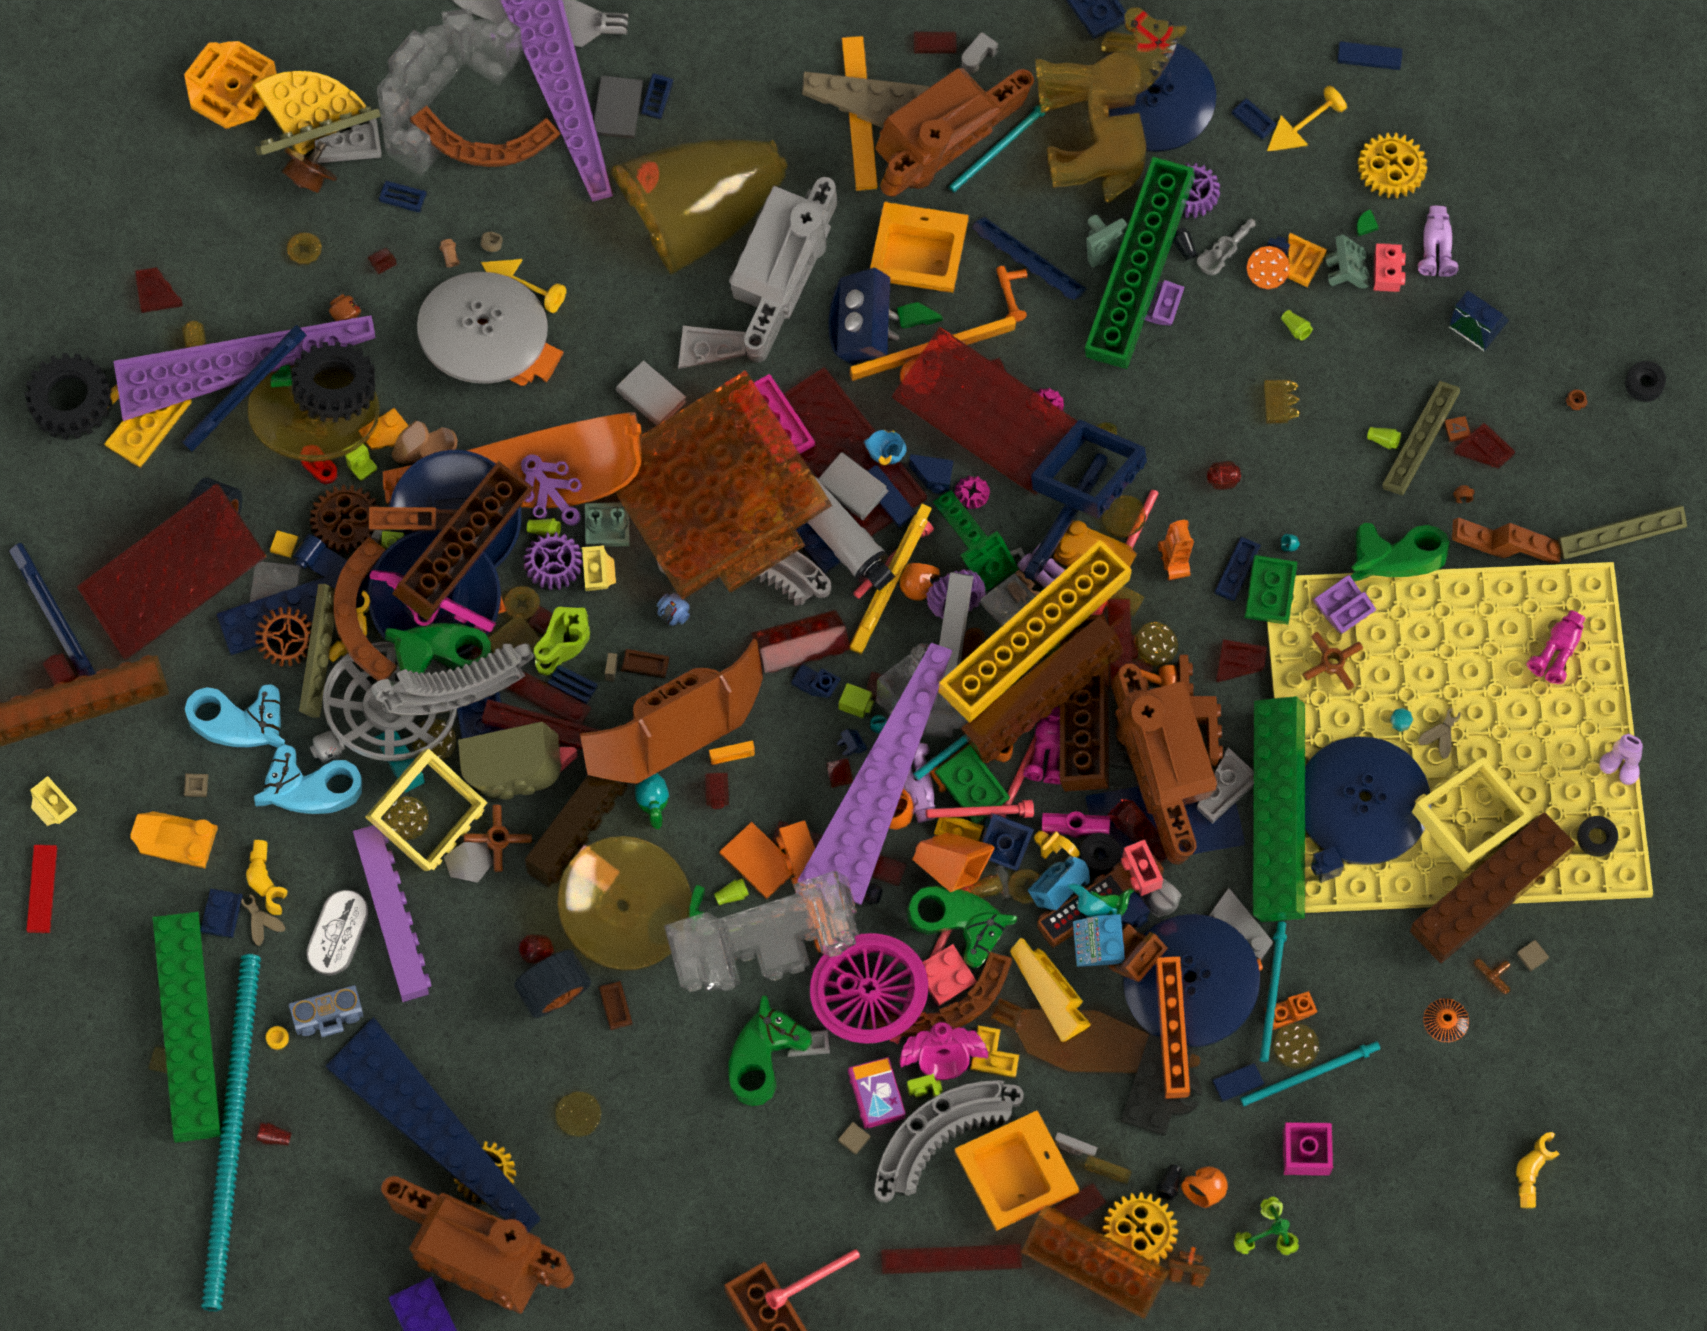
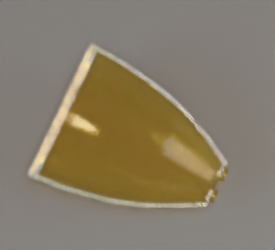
M741 139L706 140L683 143L644 154L612 167L611 175L629 206H635L650 232V241L671 275L706 255L731 238L763 207L773 187H779L785 179V169L788 168L784 157H779L777 146L773 140L769 142Z

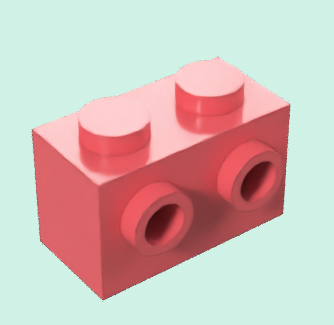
M1376 243L1374 250V291L1399 292L1400 286L1405 284V272L1401 271L1402 266H1405L1406 255L1402 253V245Z
M1142 840L1125 847L1121 862L1125 871L1129 870L1132 876L1130 882L1135 891L1138 890L1140 895L1143 896L1162 888L1163 878L1146 841Z

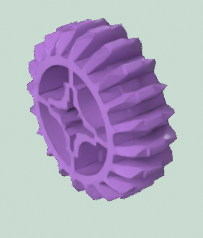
M1187 162L1185 166L1194 168L1195 179L1187 199L1189 201L1186 202L1183 212H1185L1186 218L1189 217V213H1193L1194 218H1196L1198 212L1204 216L1206 210L1211 212L1213 206L1217 204L1220 196V184L1217 183V176H1212V170L1205 171V165L1199 168L1197 163L1190 166ZM1207 188L1209 193L1201 199L1200 193Z
M547 532L546 538L543 539L541 536H538V543L531 541L532 548H526L527 555H524L523 558L524 562H526L524 569L528 571V578L533 577L532 582L534 584L540 581L541 588L548 584L550 591L553 589V585H557V589L560 590L561 583L568 587L569 580L575 582V575L581 574L580 567L583 566V561L581 560L583 555L579 552V545H574L572 538L567 540V535L565 534L559 538L557 532H555L554 537H550ZM566 553L571 557V563L568 567L562 561ZM539 554L542 556V560H544L540 569L535 564ZM553 559L554 561V559H557V562L550 563L549 560Z
M964 569L960 572L955 571L956 573L973 576L968 611H972V608L978 607L979 602L984 600L983 597L986 595L985 584L977 572H972V570L965 571ZM950 574L940 577V580L934 582V586H931L926 594L930 610H932L935 616H940L941 619L944 617Z

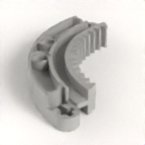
M742 533L705 535L675 545L661 553L658 557L659 570L665 574L674 573L679 580V584L687 589L689 588V582L696 585V579L699 578L703 582L706 575L713 579L714 573H716L718 578H721L722 572H725L727 577L730 576L731 572H734L735 577H738L740 572H742L744 578L748 574H751L752 580L760 576V582L768 579L769 586L775 583L776 590L782 587V594L788 593V599H794L795 606L803 605L805 600L813 595L818 598H825L831 592L829 578L811 560L781 542L757 535ZM731 544L739 545L736 549H732L729 546ZM765 548L769 549L770 552L764 554L760 550ZM664 560H672L671 566H668L667 564L664 565ZM817 579L820 585L826 584L825 590L821 588L817 590Z
M503 644V648L496 649L494 654L489 653L487 658L481 657L479 662L473 661L470 666L465 664L462 669L457 667L454 671L449 669L447 673L441 671L439 674L434 672L432 675L430 672L424 675L423 672L418 674L417 672H408L407 669H404L397 673L400 680L398 683L382 679L371 687V691L376 700L383 702L387 711L391 713L427 715L449 711L491 696L525 677L521 667L533 659L534 653L529 644H521L514 649L511 644Z
M982 1081L951 1089L923 1104L899 1127L882 1156L874 1188L876 1199L881 1202H888L892 1200L895 1192L905 1193L908 1196L915 1194L919 1177H921L922 1169H925L926 1161L929 1162L930 1155L936 1153V1147L939 1149L942 1147V1141L948 1143L949 1136L955 1138L956 1130L963 1134L964 1127L971 1131L972 1124H975L977 1128H980L981 1122H984L986 1127H989L990 1121H993L995 1126H998L999 1121H1002L1003 1125H1007L1011 1119L1012 1107L1019 1106L1023 1101V1090L1016 1085L1003 1084L1004 1081ZM1001 1089H1005L1004 1094L1008 1095L1012 1091H1016V1095L1020 1096V1098L1011 1101L1009 1096H1003L1004 1101H1001ZM938 1104H945L948 1106V1110L942 1112L936 1106ZM913 1123H920L923 1127L916 1131L910 1126ZM894 1178L893 1183L888 1181L887 1189L891 1191V1193H887L886 1196H882V1193L878 1191V1189L883 1188L884 1180H891Z

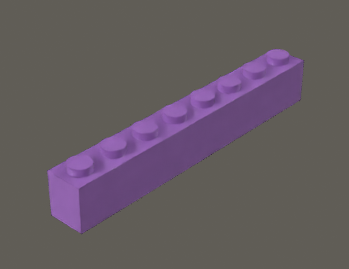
M374 825L353 831L402 1002L429 995L428 987H432L428 973L423 974L422 967L425 966L422 953L417 954L415 947L419 945L416 932L411 933L409 927L413 925L410 911L405 913L403 906L407 904L404 891L399 892L397 885L401 884L398 870L393 872L391 864L395 863L392 850L387 851L385 845L389 843V840Z

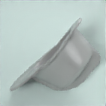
M1163 878L1162 888L1145 894L1141 900L1153 915L1160 918L1176 910L1182 895L1172 884Z

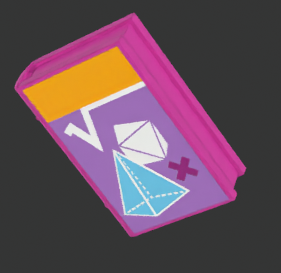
M889 1057L848 1069L850 1084H852L860 1111V1118H862L865 1129L905 1119V1110Z

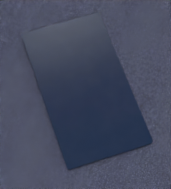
M1139 786L1087 795L1085 797L1089 815L1110 816L1109 835L1117 841L1120 847L1119 863L1121 858H1123L1124 848L1142 840L1146 841L1149 850L1158 861L1167 859L1153 814L1147 813ZM1199 801L1184 805L1196 840V850L1193 854L1245 845L1236 803L1213 824L1196 809ZM1097 849L1099 860L1106 857L1105 851Z

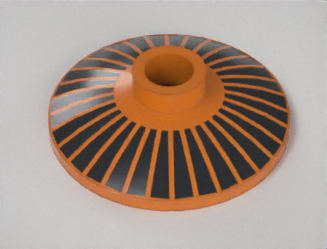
M1439 999L1427 1007L1424 1013V1026L1434 1039L1442 1042H1453L1460 1039L1466 1033L1469 1026V1017L1467 1011L1460 1003L1451 999ZM1449 1015L1451 1021H1445L1443 1016Z

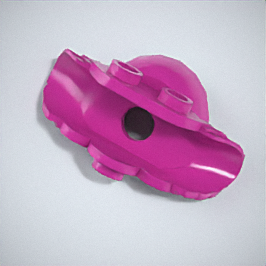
M939 1022L933 1025L930 1032L922 1031L917 1036L907 1039L901 1051L900 1066H908L919 1061L920 1069L925 1075L934 1074L935 1080H949L960 1076L967 1069L969 1056L988 1059V1050L981 1037L974 1030L967 1031L960 1027L952 1030V1027L947 1023Z

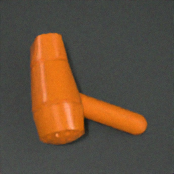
M1174 665L1160 667L1159 675L1140 669L1142 677H1146L1147 681L1161 687L1179 682L1178 671Z

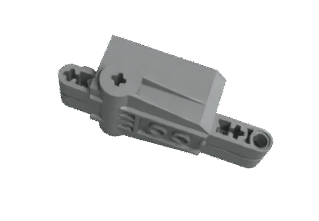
M828 177L818 179L812 190L809 189L805 198L774 186L765 201L762 213L757 218L755 228L747 240V245L739 257L737 267L731 274L729 283H731L733 298L757 307L744 336L747 357L752 362L759 363L767 358L784 319L790 318L816 260L826 251V238L831 229L829 221L837 206L835 183Z

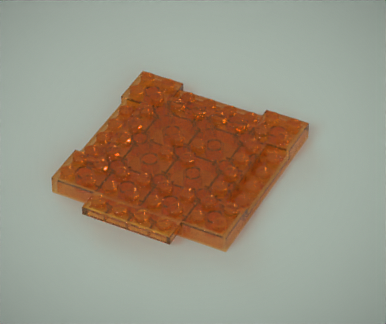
M746 370L641 435V466L638 474L628 485L615 492L682 600L718 577L722 579L730 593L803 548L805 544L795 529L832 507L825 492Z

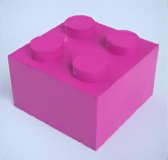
M1285 1123L1283 1128L1284 1175L1331 1174L1333 1169L1332 1123Z

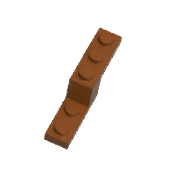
M369 507V530L436 531V529H443L458 510L436 509L432 507Z
M1459 517L1453 520V541L1499 558H1507L1522 552L1552 564L1560 563L1561 552L1557 540L1512 523L1491 530Z
M1179 655V682L1184 681L1197 723L1207 724L1208 756L1211 766H1217L1219 759L1223 758V747L1218 745V738H1222V725H1218L1217 717H1221V704H1217L1216 696H1193V683H1189V676L1193 674V665L1188 663V655Z

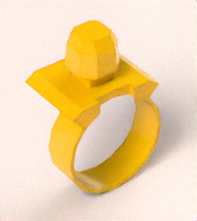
M1038 831L1034 836L1035 842L1041 847V857L1044 859L1052 851L1057 854L1061 848L1070 856L1077 858L1080 856V852L1075 845L1064 836L1059 835L1057 831L1050 837L1044 831Z

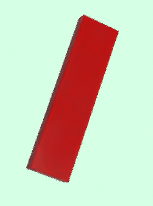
M34 845L27 933H50L57 845Z

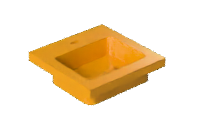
M884 202L870 269L875 267L890 276V283L954 293L969 215Z
M1038 1111L1032 1112L955 1148V1154L996 1231L1079 1192L1073 1176Z

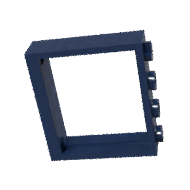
M1079 419L1032 473L1033 490L1099 519L1106 510H1109L1113 501L1121 496L1124 488L1133 482L1135 475L1144 469V465L1147 463L1145 447ZM1086 440L1128 458L1096 497L1053 479Z

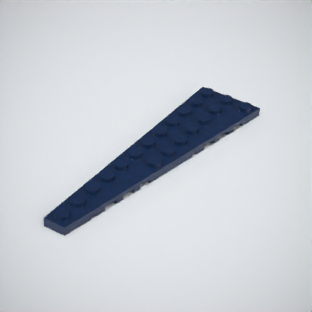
M374 1017L326 1065V1068L504 1220L513 1219L521 1222L527 1232H530L540 1221L537 1213Z

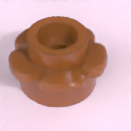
M1578 389L1569 392L1566 398L1567 405L1571 406L1573 410L1584 408L1587 405L1586 394Z
M1462 485L1456 488L1453 496L1456 498L1457 503H1462L1460 499L1462 497H1466V503L1473 501V494L1475 492L1469 486Z

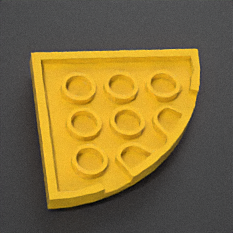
M282 72L266 77L252 85L282 132L292 131L293 135L300 133V128L312 125V128L320 126L319 122L332 119V122L340 120V115L351 112L353 116L359 114V109L367 107L352 90H349L339 81L314 72ZM338 131L292 145L295 151L304 155L315 147V140Z

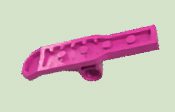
M372 570L370 574L371 579L387 581V584L394 590L404 577V575L397 572ZM449 598L445 599L429 621L426 622L421 620L418 613L407 606L412 611L416 623L421 626L433 623L441 608L455 614L454 618L466 624L469 621L475 624L474 628L479 629L485 634L487 631L492 632L496 625L495 622Z

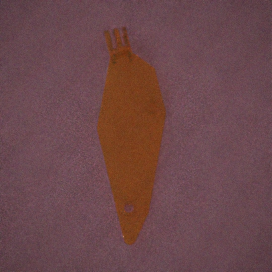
M999 998V1005H996L995 1013L991 1015V1019L1017 1031L1028 1054L1069 1072L1137 1073L1149 1037L1148 1033L1098 1011L1079 1010L1091 1025L1065 1042L1060 1040L1043 1009H1024ZM1191 1054L1188 1068L1196 1067L1200 1064L1201 1060L1197 1055Z

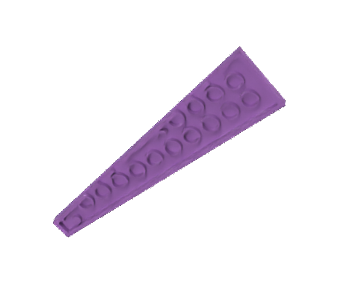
M500 0L592 202L613 196L563 0Z
M372 315L300 328L307 336L271 372L280 370V367L284 365H294L296 358L301 359V352L304 350L308 353L311 352V346L313 345L320 348L323 347V342H328L329 346H335V342H341V346L346 347L348 344L356 345L376 338ZM290 330L114 361L123 421L240 383Z
M931 643L800 875L798 883L862 905L936 699L939 682L943 679L951 657V649Z

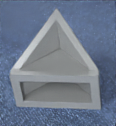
M463 842L444 856L450 877L477 883L493 864L486 843Z

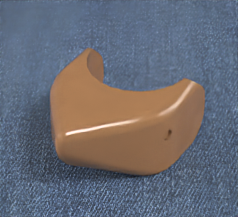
M415 420L399 434L392 451V458L399 464H414L430 454L445 450H456L458 440L456 434L451 429L441 427L437 431L428 433L426 425Z

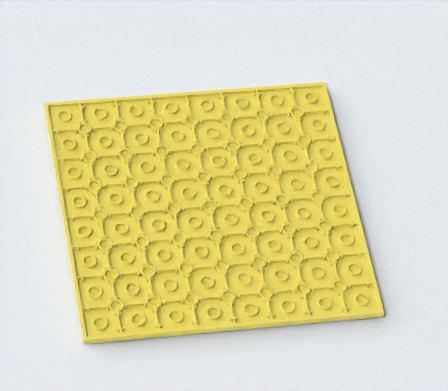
M1614 562L1440 569L1428 574L1410 577L1373 575L1354 582L1361 593H1366L1377 610L1342 634L1325 618L1313 602V599L1353 573L1298 575L1295 577L1289 624L1267 622L1273 699L1297 696L1305 704V766L1318 751L1335 741L1349 737L1378 738L1400 747L1418 763L1428 781L1431 793L1435 785L1440 782L1444 784L1449 781V776L1454 772L1459 771L1460 773L1465 770L1464 767L1473 759L1478 761L1484 757L1532 812L1535 819L1545 811L1576 843L1569 856L1512 904L1651 898L1653 896L1640 779L1638 778L1631 785L1623 784L1620 781L1619 774L1625 762L1624 759L1619 768L1611 774H1605L1599 766L1601 757L1612 751L1615 742L1623 735L1631 734L1634 736ZM1570 610H1573L1585 617L1584 628L1573 655L1568 658L1564 666V670L1567 673L1565 682L1563 684H1553L1545 679V675L1560 651L1554 652L1542 677L1533 674L1526 663L1531 656L1541 655L1551 636L1552 628L1564 616H1567ZM1319 632L1329 648H1338L1341 651L1357 642L1362 644L1363 649L1345 659L1343 667L1355 685L1351 690L1346 689L1337 674L1331 675L1325 671L1308 681L1304 679L1303 673L1320 664L1323 655L1311 638L1314 633ZM1328 659L1331 664L1338 663L1336 659ZM1404 708L1411 712L1413 722L1408 730L1399 732L1392 728L1390 718L1396 709ZM1452 708L1453 710L1450 713L1452 718H1456L1459 712H1461V715L1451 728V752L1447 759H1443L1439 753V739L1428 745H1419L1418 740L1426 731L1443 724L1448 710ZM1478 772L1431 804L1433 813L1468 853L1518 819ZM1361 792L1359 794V798L1362 801L1371 800L1369 793ZM1602 816L1608 818L1617 828L1618 842L1614 850L1605 856H1591L1585 853L1578 844V829L1582 822L1589 817ZM1425 829L1417 843L1403 855L1388 862L1373 865H1360L1342 861L1344 865L1342 874L1320 883L1318 876H1315L1311 869V863L1314 854L1323 850L1312 841L1305 831V913L1432 907L1499 849L1463 873L1427 829ZM1593 829L1589 832V838L1595 844H1602L1606 841V834L1601 829Z

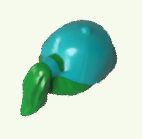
M656 773L635 784V799L638 806L650 815L652 827L660 829L663 822L661 812L668 803L669 790L665 780Z
M1068 884V887L1078 895V910L1088 916V918L1107 914H1121L1122 916L1128 907L1130 895L1134 891L1133 888H1129L1120 895L1101 896L1096 892H1088L1078 884Z

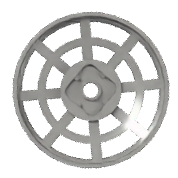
M390 642L372 643L373 647L379 652H387L386 657L395 664L394 644ZM349 654L344 656L328 675L323 693V708L327 723L334 735L344 745L365 757L383 761H401L415 758L422 750H431L447 736L453 726L457 708L450 710L447 724L437 738L427 733L435 720L436 713L429 714L426 723L420 728L412 722L415 715H400L388 712L384 707V703L376 700L371 691L373 685L366 679L371 675L365 671L360 673L354 666V660ZM432 660L424 675L428 672L431 675L434 672L439 674L441 671L447 673L448 670L441 662ZM398 665L396 671L388 678V680L398 683V681H395V673L400 671ZM346 669L354 679L347 687L344 699L330 697L334 682L340 673ZM360 685L366 691L363 702L350 701L354 690ZM330 706L343 708L345 719L352 729L351 732L343 736L338 731L330 713ZM350 710L363 711L367 721L357 726ZM373 727L385 731V740L373 738L367 735L366 732ZM406 728L414 734L408 738L394 741V731ZM361 737L369 743L384 746L385 754L364 750L351 742ZM418 739L428 744L426 747L414 752L394 755V747L407 745Z

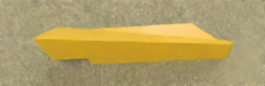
M1020 938L1012 947L1010 953L1062 1042H1065L1091 1025L1077 1009L1083 1000L1044 951L1039 948L1032 951L1025 940Z

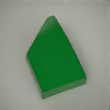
M919 302L897 307L900 324L903 329L922 323L930 325L943 321V317Z
M699 885L695 886L690 903V932L697 934L704 919V912L699 911L698 908L705 895V888Z

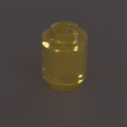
M189 321L183 326L185 348L207 345L203 324L198 321Z

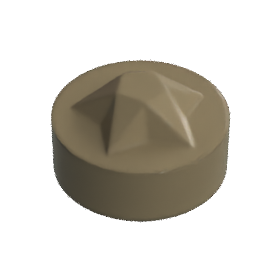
M486 232L481 237L480 245L486 251L496 252L501 249L503 239L498 233Z

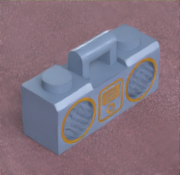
M355 985L289 1003L297 1035L302 1034V1036H310L317 1029H320L322 1037L343 1032L342 1022L352 1024L358 1022L360 1017L364 1016ZM336 1021H337V1024L330 1025V1026H327V1027H324V1026H323V1025H325V1024H329V1023H332V1022H336Z

